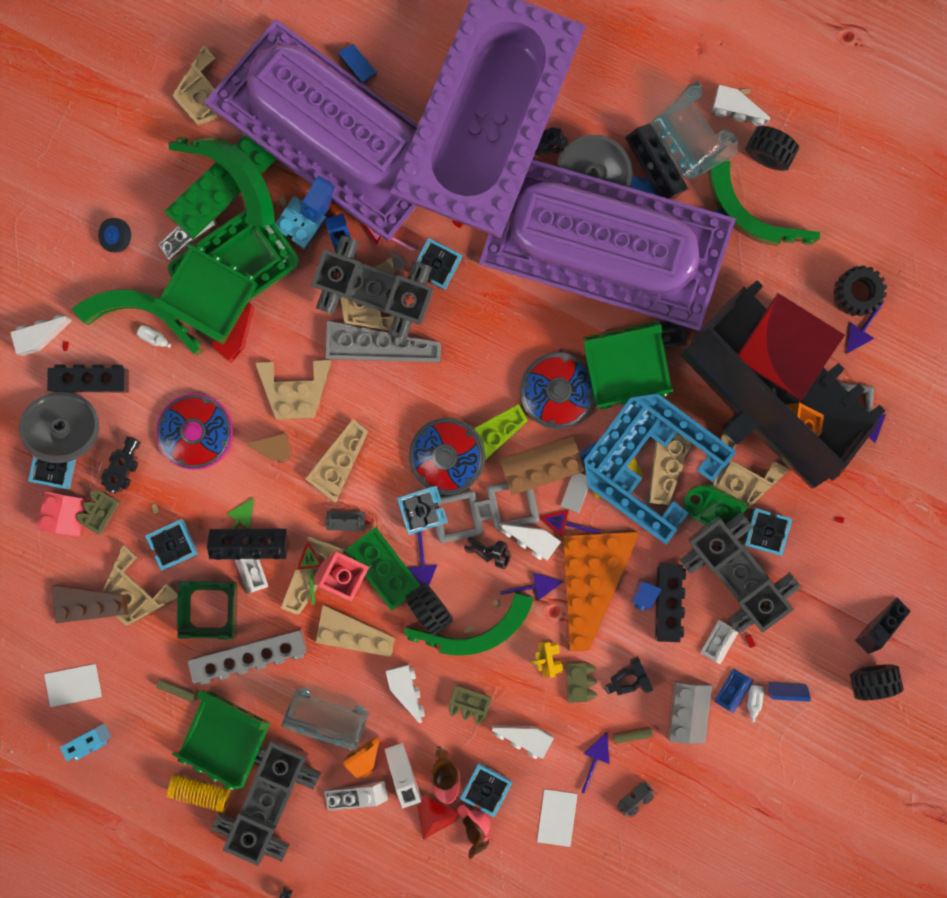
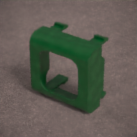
M179 581L177 638L234 639L237 631V582ZM221 590L227 594L228 618L225 626L221 628L196 627L191 623V596L195 591Z

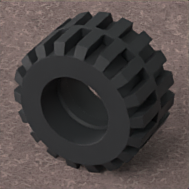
M757 126L745 150L752 159L761 165L773 170L785 171L789 169L799 150V145L792 137L781 130L769 126Z
M856 266L838 278L839 280L834 285L836 288L833 294H836L835 302L838 301L840 303L837 306L839 308L843 307L844 313H851V316H863L879 308V305L883 304L885 301L883 298L887 295V292H884L887 289V284L883 285L885 279L878 276L880 274L878 270L874 272L873 267ZM854 281H861L868 287L869 296L865 302L855 299L852 295L851 286Z
M421 584L405 597L406 603L430 634L435 636L453 622L451 614L428 584Z
M874 665L857 669L850 674L854 698L858 700L869 701L889 698L900 694L904 690L899 666Z

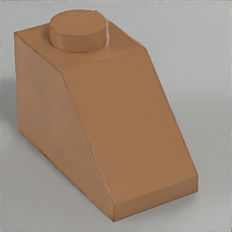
M281 434L248 443L250 448L272 461H277L278 464L287 462L289 457H293L288 434Z

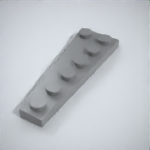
M327 321L326 359L441 363V343L408 336L406 340L391 336L387 332Z

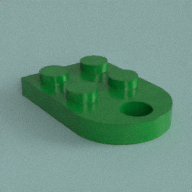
M698 484L687 492L684 506L691 518L706 525L718 515L725 523H728L739 513H744L748 503L710 484ZM692 495H698L701 498V500L699 502H693L690 499V497Z

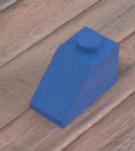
M318 176L302 202L300 213L305 218L316 223L329 210L335 186L321 176Z
M343 213L325 218L335 252L341 235L351 238Z
M638 580L631 602L635 603V608L645 611V608L651 610L661 589Z

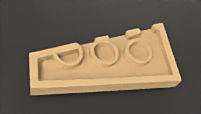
M353 419L306 477L308 482L335 503L368 434V430Z
M323 604L316 643L388 657L392 656L395 637Z

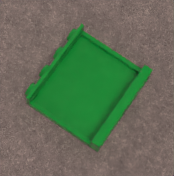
M187 244L188 251L160 299L156 298L153 305L224 345L258 284L254 281L255 277L246 272L242 275L237 272L239 268L230 263L227 265L221 263L222 259L212 253L209 256L204 253L205 249L199 245L191 246Z
M659 321L582 337L597 408L607 409L618 403L625 405L632 397L659 394L663 397L673 392L662 340V327Z
M199 690L197 698L201 699L200 705L180 751L173 752L172 755L178 758V762L193 766L194 771L206 773L209 775V779L224 783L223 786L229 790L243 788L271 723L209 690Z

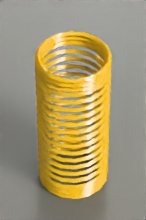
M173 774L167 790V798L179 799V801H186V803L189 802L193 805L196 804V806H203V808L216 809L218 812H224L230 790L225 787L223 788V786L220 788L218 785L216 789V784L213 787V783L210 785V783L204 782L203 784V781L200 782V780L197 781L196 779L193 781V778L190 780V777L187 778L186 776L183 779V775L180 777L179 774Z

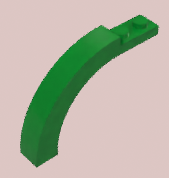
M211 136L188 141L187 137H177L176 141L168 142L169 150L206 156L218 162L229 172L243 196L247 212V224L265 227L275 223L273 205L267 186L256 166L241 150L227 141Z
M714 159L710 161L708 175L714 201L724 215L736 218L733 227L752 240L772 246H778L781 243V239L785 243L802 241L804 245H813V243L820 239V232L775 227L753 217L741 205L735 195L730 176L731 161Z
M133 290L106 291L91 296L72 308L80 320L88 326L98 318L113 311L122 309L147 311L161 318L193 354L198 356L203 351L199 347L202 344L195 336L191 338L187 334L189 329L182 322L178 323L180 321L178 318L153 305L156 297L147 293Z
M515 592L512 603L504 617L491 629L473 637L450 638L437 634L434 636L429 632L408 626L405 628L404 635L407 636V640L418 642V640L426 641V645L431 647L441 645L439 651L441 654L455 656L478 654L498 646L516 632L526 619L534 597Z

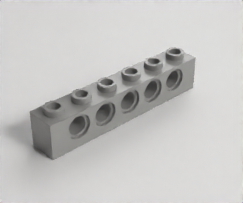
M300 629L188 660V665L193 683L199 682L200 685L210 683L212 678L218 677V680L229 678L230 673L236 672L237 675L247 673L249 668L255 667L256 670L266 668L267 663L274 662V665L286 662V658L292 657L293 660L303 658L308 649L303 630ZM282 643L290 645L291 650L289 653L282 651ZM264 648H269L272 651L270 658H266L263 655ZM245 653L252 654V663H248L245 661ZM227 658L234 660L235 665L233 668H229L226 665ZM208 663L215 665V673L208 671Z

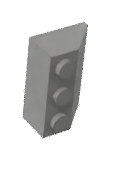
M673 680L667 739L670 742L685 744L706 743L712 685Z

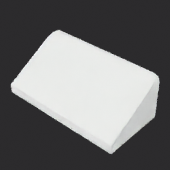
M578 473L571 476L560 507L577 513L580 512L589 488L585 474Z
M235 560L247 594L269 587L260 560Z
M718 620L700 653L721 664L738 632L733 627Z

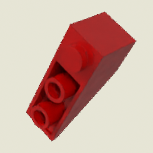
M250 303L244 308L224 345L213 339L212 347L231 363L245 348L255 308Z

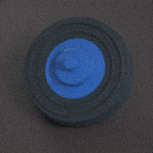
M119 218L106 219L99 228V242L109 252L118 253L124 251L131 241L129 225Z

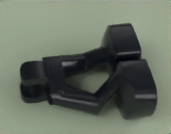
M468 537L467 541L473 544L471 547L464 546V550L467 553H476L486 562L495 559L496 567L506 569L511 558L506 542L499 540L495 545L485 547L479 541H476L475 538Z
M638 656L630 659L631 669L623 667L610 678L612 683L605 686L608 694L616 691L617 695L635 692L639 687L645 693L653 691ZM626 674L637 677V680L631 685L621 686L619 683Z

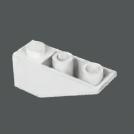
M722 85L718 86L711 110L716 116L733 117L734 120L739 122L750 121L755 126L768 124L770 117L738 89Z
M214 219L194 239L190 238L180 227H177L158 245L168 260H171L187 249V244L193 245L218 224Z
M62 314L52 317L53 320L47 322L46 320L36 321L30 327H27V325L16 327V331L10 332L16 354L25 356L41 351L72 321L71 318Z
M499 523V526L503 528L501 530L503 534L509 538L513 535L518 539L517 544L524 549L527 546L533 550L531 554L539 560L543 557L548 561L561 543V541L542 528Z
M409 664L387 669L386 675L390 691L418 723H422V717H425L423 705L419 706L418 698H421L418 686H414L413 679H416L414 668H410Z
M492 726L494 736L501 740L504 738L510 740V744L517 749L522 747L528 750L527 754L535 759L538 757L544 758L554 739L553 735L537 726Z
M403 743L384 749L402 809L420 803L422 797Z
M385 781L368 782L324 791L328 810L374 807L388 800Z

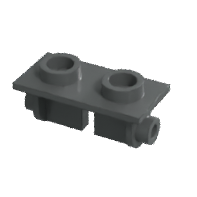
M327 511V517L325 518L326 530L365 531V512Z
M647 781L641 782L632 790L636 796L634 799L628 793L619 801L617 807L621 812L625 810L623 815L626 818L636 815L642 804L646 805L654 799L653 795L656 792L653 789L648 790L651 786Z

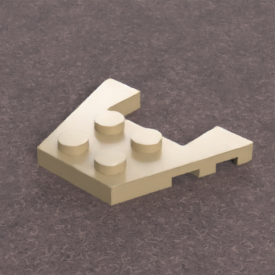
M205 46L201 48L200 54L191 64L192 67L187 75L183 77L172 95L198 126L220 118L219 115L203 103L215 88L202 72L217 61Z
M392 258L373 267L395 275ZM340 297L345 324L390 330L394 316L382 318L381 311Z
M331 360L313 361V381L275 382L274 362L256 363L276 420L315 418L331 366Z
M723 433L720 440L735 449L737 445L726 434ZM730 460L715 478L712 486L748 503L747 510L769 488L776 484L789 469L772 461L767 473L762 478Z
M123 545L102 592L126 595L128 614L116 617L125 626H129L176 599L178 592L169 584H165L153 598L125 572L138 556L126 545Z

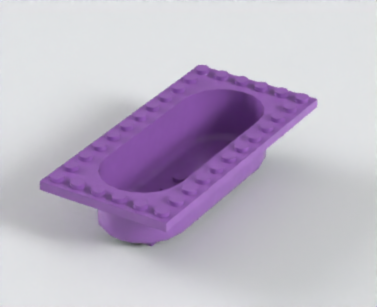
M470 0L390 195L501 238L586 25L523 0Z
M277 19L271 23L203 102L205 106L311 185H313L318 176L334 185L331 200L387 242L390 241L417 207V205L391 196L390 192L418 124Z
M532 160L502 237L499 238L488 234L479 264L699 331L736 218Z

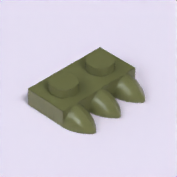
M91 491L90 495L96 503H83L89 515L80 513L76 516L80 524L101 535L119 506L120 501L105 492Z
M586 662L566 663L568 703L588 702L594 699L597 693L587 688L593 686L597 680L586 675L595 671L596 667Z
M455 685L449 703V712L451 716H454L462 708L461 712L464 720L470 718L474 712V720L478 725L485 719L492 697Z

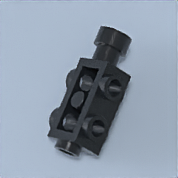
M553 127L544 130L538 144L540 148L536 150L535 155L548 152L557 154L568 146L567 136H564L561 128Z
M126 436L123 450L116 449V452H112L109 458L111 463L101 476L103 480L101 485L106 486L105 490L116 494V492H122L123 489L126 490L129 487L131 479H128L131 472L134 473L139 464L136 461L137 456L133 455L140 446L141 442L139 440ZM120 458L124 460V464L122 466L119 464ZM112 476L116 477L115 483L111 482Z

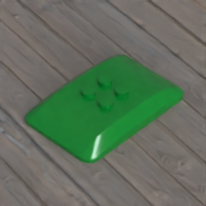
M246 210L197 243V245L205 249V254L210 256L213 253L222 259L221 263L225 265L230 263L239 268L237 272L242 275L246 272L255 277L254 281L258 286L248 302L281 280L299 264L297 254L275 223L265 227L247 224ZM187 251L169 263L168 272L171 277L174 275Z

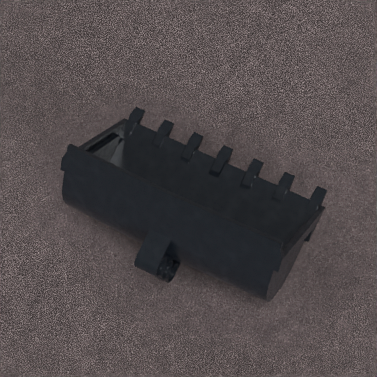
M756 280L747 289L743 286L692 337L693 341L680 355L734 412V415L723 425V432L736 445L753 432L812 489L829 478L833 481L841 475L878 426L877 420L886 410L879 404L868 413L856 401L865 389L860 384H857L848 392L836 380L844 370L839 363L829 371L823 368L802 400L797 399L754 372L737 353L748 336L753 332L766 310L754 297L763 287ZM773 388L776 389L777 396L772 392ZM800 402L823 414L822 433L817 436L786 404Z

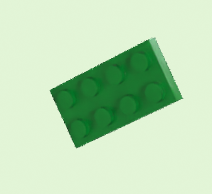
M376 526L345 549L352 559L369 566L365 577L391 611L406 601L405 597L420 586V583Z

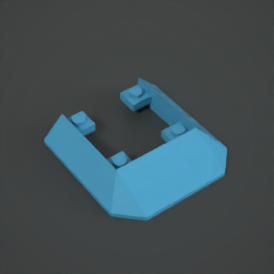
M652 394L632 397L628 400L584 459L588 487L664 544H667L689 512L672 501L663 515H661L632 494V491L642 480V477L627 466L647 439L651 436L666 447L678 432L708 454L697 471L712 482L737 451L661 395Z

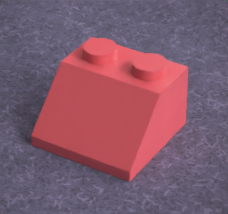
M45 491L36 529L80 537L83 525L80 524L76 515L80 513L86 514L83 503L89 500L53 491Z
M334 551L321 563L313 582L317 586L352 602L369 566Z

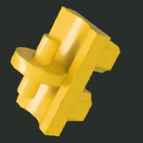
M550 642L537 643L539 651L534 652L535 659L531 660L530 664L536 665L537 671H542L543 677H556L555 674L563 671L561 661L553 662L552 655L560 653L559 644Z

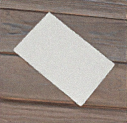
M96 664L44 674L50 707L102 697Z
M544 790L537 842L571 846L577 794Z

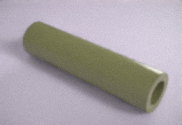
M161 679L156 687L189 702H193L196 693Z
M651 728L613 734L615 744L653 738Z

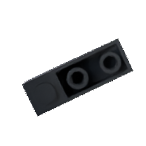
M898 597L895 598L862 630L855 641L867 654L882 649L911 611Z

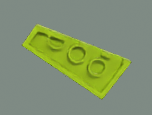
M519 404L474 428L484 443L486 459L528 421Z

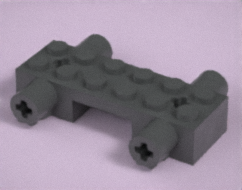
M341 235L335 253L323 250L311 286L322 290L316 309L334 315L339 298H345L394 316L388 334L406 340L412 323L423 326L435 292L434 288L426 285L432 267L414 261L408 279L387 273L354 260L359 241ZM340 270L341 277L335 280L336 277L333 274L338 273ZM413 296L414 303L408 306L405 299Z
M742 512L728 523H725L718 515L689 537V543L694 549L683 556L680 561L690 574H693L704 564H707L712 572L718 575L736 597L742 608L729 617L728 620L739 634L754 623L763 633L794 610L787 598L802 587L790 572L774 583L738 539L753 528ZM714 541H720V546L712 545ZM767 601L768 605L765 606L762 602Z
M274 738L270 741L268 748L260 747L253 763L258 765L259 768L237 818L233 819L219 812L211 827V831L228 838L223 851L257 866L262 861L264 854L278 861H283L290 843L273 836L295 783L314 790L321 774L320 771L304 765L308 753ZM283 762L285 767L280 769V764L278 763ZM249 834L253 836V837H252V838H253L252 840H249V839H248V838H249V836H248Z

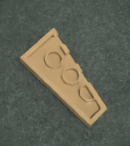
M678 432L666 447L657 441L655 442L648 503L669 505L678 476L682 471L684 460L691 445V442Z
M310 536L307 538L321 562L325 561L334 551L341 554L344 552V549ZM312 568L313 579L319 568ZM295 569L280 607L283 610L299 615L311 598L308 569ZM313 582L315 592L318 586Z

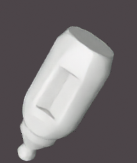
M141 325L137 331V336L153 346L171 347V344L167 342L162 333L147 325Z
M751 685L749 689L747 707L751 716V722H755V718L762 709L764 688L762 686Z

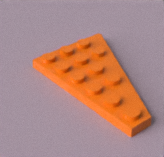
M638 532L563 536L570 652L590 650L637 541Z

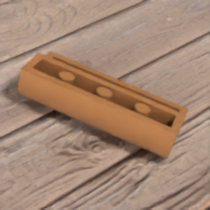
M573 436L499 459L511 496L584 472Z

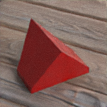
M423 796L417 807L423 840L451 825L459 812Z

